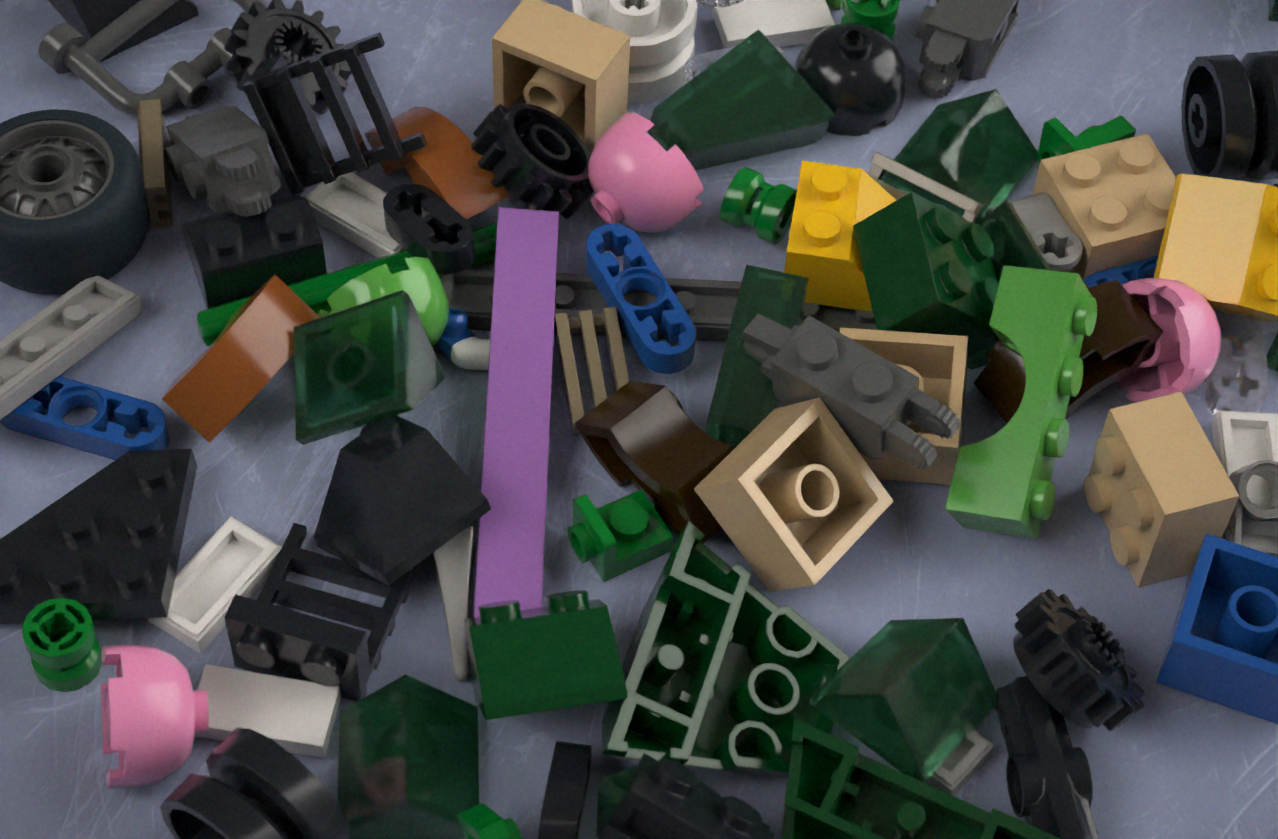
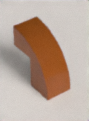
M418 106L392 118L401 139L423 132L428 143L426 147L404 154L401 159L392 162L388 159L380 162L386 175L406 168L414 184L424 185L433 190L466 220L509 197L504 187H494L490 183L495 177L493 173L479 168L477 164L482 155L472 149L471 145L473 143L448 118L430 108ZM376 128L364 133L372 149L383 146Z
M274 274L232 315L218 338L173 381L162 397V400L210 443L282 368L312 331L320 317Z

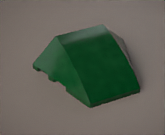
M688 521L639 618L622 665L628 698L609 701L602 720V755L641 759L645 753L657 761L670 759L681 765L788 779L794 718L831 735L853 660L787 605L779 608L749 583L751 573L738 562L733 568L701 542L705 534Z
M794 718L781 839H1061L994 808L991 813L863 756L860 754L859 747Z

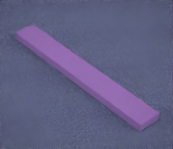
M498 207L481 492L487 498L491 510L479 518L473 618L480 617L478 608L480 605L493 602L518 600L520 601L521 610L542 607L559 212Z

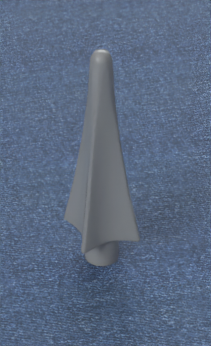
M473 526L465 528L430 554L447 622L453 674L458 682L467 681L470 675L469 651L464 619H467L469 616L470 587L475 546L472 544Z

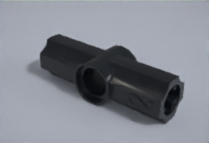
M1027 676L1017 677L1012 683L997 688L994 703L1009 755L1006 764V780L1010 803L1015 815L1019 818L1025 817L1027 824L1061 839H1099L1090 810L1093 799V785L1089 762L1081 747L1072 746L1064 716L1048 703Z

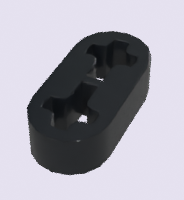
M404 184L393 188L386 194L383 199L386 230L413 257L428 258L436 272L443 275L461 272L473 263L475 259L473 227L433 190L424 185Z
M556 742L543 800L538 839L579 838L590 776L592 745Z

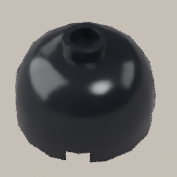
M853 23L828 26L811 37L799 53L794 66L792 100L795 107L799 103L807 112L806 120L814 127L834 135L861 136L869 134L871 125L879 124L886 120L885 127L892 123L902 108L905 94V63L893 41L880 30L864 24Z

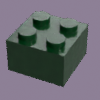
M914 192L908 193L853 225L877 330L968 336V357L1000 340L989 326L999 286L991 259L994 254V246L990 236L982 226L974 224L952 213L944 206L937 205Z

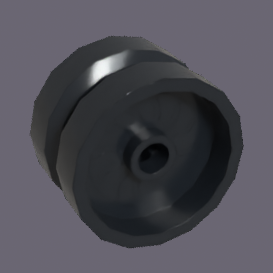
M1278 51L1246 53L1241 61L1234 54L1196 57L1188 67L1183 84L1181 104L1183 139L1186 155L1193 173L1199 176L1240 180L1246 173L1251 179H1277Z
M236 728L209 755L206 763L210 777L190 774L160 806L164 822L175 839H348L350 837L349 824L344 813L321 781L294 755L275 741L247 728Z

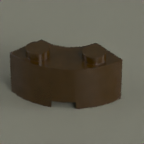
M1118 280L1092 287L1085 284L1091 295L1096 299L1097 318L1092 334L1083 338L1079 355L1083 362L1082 385L1076 397L1070 396L1065 419H1068L1078 407L1097 392L1114 382L1131 377L1163 332ZM999 340L988 352L987 361L989 363L980 373L974 384L1005 422L1008 423L1022 401L1026 385V372L1022 357L1006 348L1001 340Z
M629 381L575 422L586 444L616 484L622 487L630 481L638 490L642 489L647 498L655 505V510L669 530L680 535L684 526L689 521L705 534L701 539V542L705 543L722 529L694 488L733 451L732 446L713 439L697 427L684 413L680 401L667 386Z

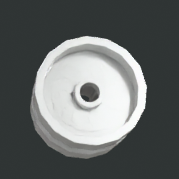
M572 0V13L630 35L628 103L655 101L673 94L687 81L694 63L695 42L693 34L696 29L697 19L696 0Z

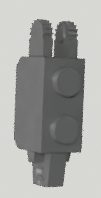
M936 0L935 8L927 5L916 30V37L923 39L919 63L924 64V68L918 84L920 91H923V95H928V98L934 97L936 99L940 97L942 99L943 96H948V93H951V89L954 88L959 77L969 81L985 78L1017 21L1019 0Z
M236 106L220 107L202 114H193L192 117L187 116L185 120L166 126L172 145L164 148L168 167L176 182L183 180L186 183L194 199L201 198L216 214L231 209L240 217H247L266 212L267 209H270V206H272L270 195L274 194L281 187L278 175L274 171L267 146L269 143L266 131Z
M757 314L743 331L742 338L745 339L743 345L745 353L762 363L761 372L772 380L774 397L784 407L820 397L858 452L870 459H882L889 451L918 468H929L938 455L936 449L933 447V444L928 442V439L923 438L921 434L918 435L907 426L912 421L927 431H932L935 435L948 439L953 437L961 425L959 423L960 419L956 417V413L951 411V408H947L945 404H940L938 400L919 390V377L810 315L800 326L794 325L790 329L763 315Z

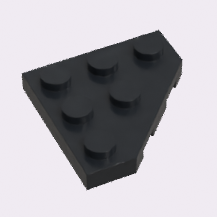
M192 448L129 451L1 538L0 624L24 623L26 616L35 606L49 599L56 598L76 600L86 607L92 620L168 617L197 470V463Z

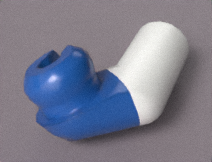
M449 308L448 323L440 341L435 345L459 368L488 371L490 340L478 339L471 330L467 329L468 315L466 312L458 308Z

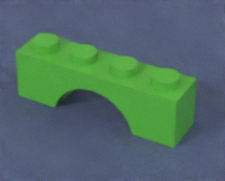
M1003 265L989 326L1006 348L1022 357L1026 372V385L1019 408L1001 430L987 439L959 448L945 510L963 528L1037 539L1041 520H1048L1052 514L1055 502V485L1051 481L1055 459L1062 458L1068 446L1069 423L1065 419L1070 396L1076 397L1080 391L1083 380V362L1079 358L1084 336L1092 334L1097 318L1096 299L1091 295L1078 273Z

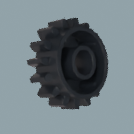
M272 0L267 8L261 2L256 1L252 4L248 13L241 12L230 31L231 35L224 47L225 51L233 54L226 65L227 71L234 72L238 83L236 87L239 91L245 93L242 86L261 61L283 54L287 65L343 46L345 44H337L335 41L341 29L338 26L325 28L321 24L324 13L320 10L314 12L312 16L305 14L303 3L300 0H296L291 9L285 8L282 0ZM342 61L331 65L342 92H344L349 85L346 81L352 73L348 63ZM313 72L299 76L298 79L312 110L319 115H323L327 111L328 105Z
M513 103L507 109L502 104H499L492 112H489L473 132L477 139L471 145L472 149L482 155V158L477 162L479 168L493 173L495 177L490 183L494 187L504 186L509 191V201L513 204L522 200L526 203L528 210L542 209L543 211L559 212V216L562 215L565 219H569L594 192L588 177V161L591 155L586 145L566 122L542 107L527 103Z
M1048 589L1044 593H1039L1015 614L1019 619L1014 624L1018 633L1013 638L1017 659L1039 693L1065 718L1084 728H1091L1093 726L1098 728L1103 724L1108 731H1112L1144 707L1145 704L1140 699L1144 695V690L1133 680L1138 675L1133 668L1126 664L1127 656L1124 655V648L1118 646L1120 645L1118 639L1111 641L1109 638L1114 635L1111 630L1106 632V625L1102 621L1099 623L1098 619L1088 614L1082 606L1076 610L1065 594L1058 597L1052 589Z

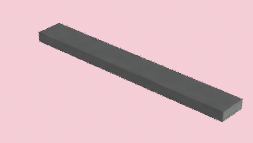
M465 269L455 274H442L441 282L446 292L449 308H458L467 313V329L491 331L494 270ZM556 273L555 314L567 312L568 318L579 317V311L591 309L592 315L603 314V309L609 307L589 274ZM665 278L696 328V340L744 343L745 339L742 338L743 331L757 314L763 315L790 329L794 325L800 326L810 315L838 332L840 327L877 330L873 312L781 299L783 283ZM642 289L631 290L623 296L628 303L635 306H647L656 300V297L651 292ZM660 322L657 324V338L665 339L660 331ZM620 326L621 337H627ZM604 330L595 331L596 336H605Z

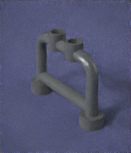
M140 0L89 40L71 24H59L44 36L38 53L39 57L57 73L65 74L73 71L114 108L127 115L138 116L137 105H140V101L161 99L162 111L170 108L179 100L189 109H195L201 106L212 92L213 85L207 78L221 67L227 70L226 65L233 54L225 51L224 47L231 35V29L226 27L218 30L210 38L205 51L189 63L187 61H180L173 65L166 73L163 83L155 90L144 94L134 93L127 89L98 62L179 0ZM233 0L242 7L245 13H248L252 4L256 1L261 2L266 7L264 0Z

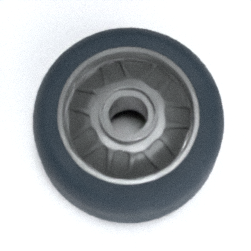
M50 109L34 111L0 123V281L16 289L31 293L65 294L87 278L99 275L108 280L119 273L140 250L150 221L143 171L137 153L130 141L107 121L88 113L73 110Z

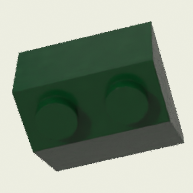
M576 590L548 595V607L521 610L520 601L518 600L480 605L478 607L480 617L464 619L475 700L485 720L628 698L626 682L607 605L599 599L589 600L587 590Z

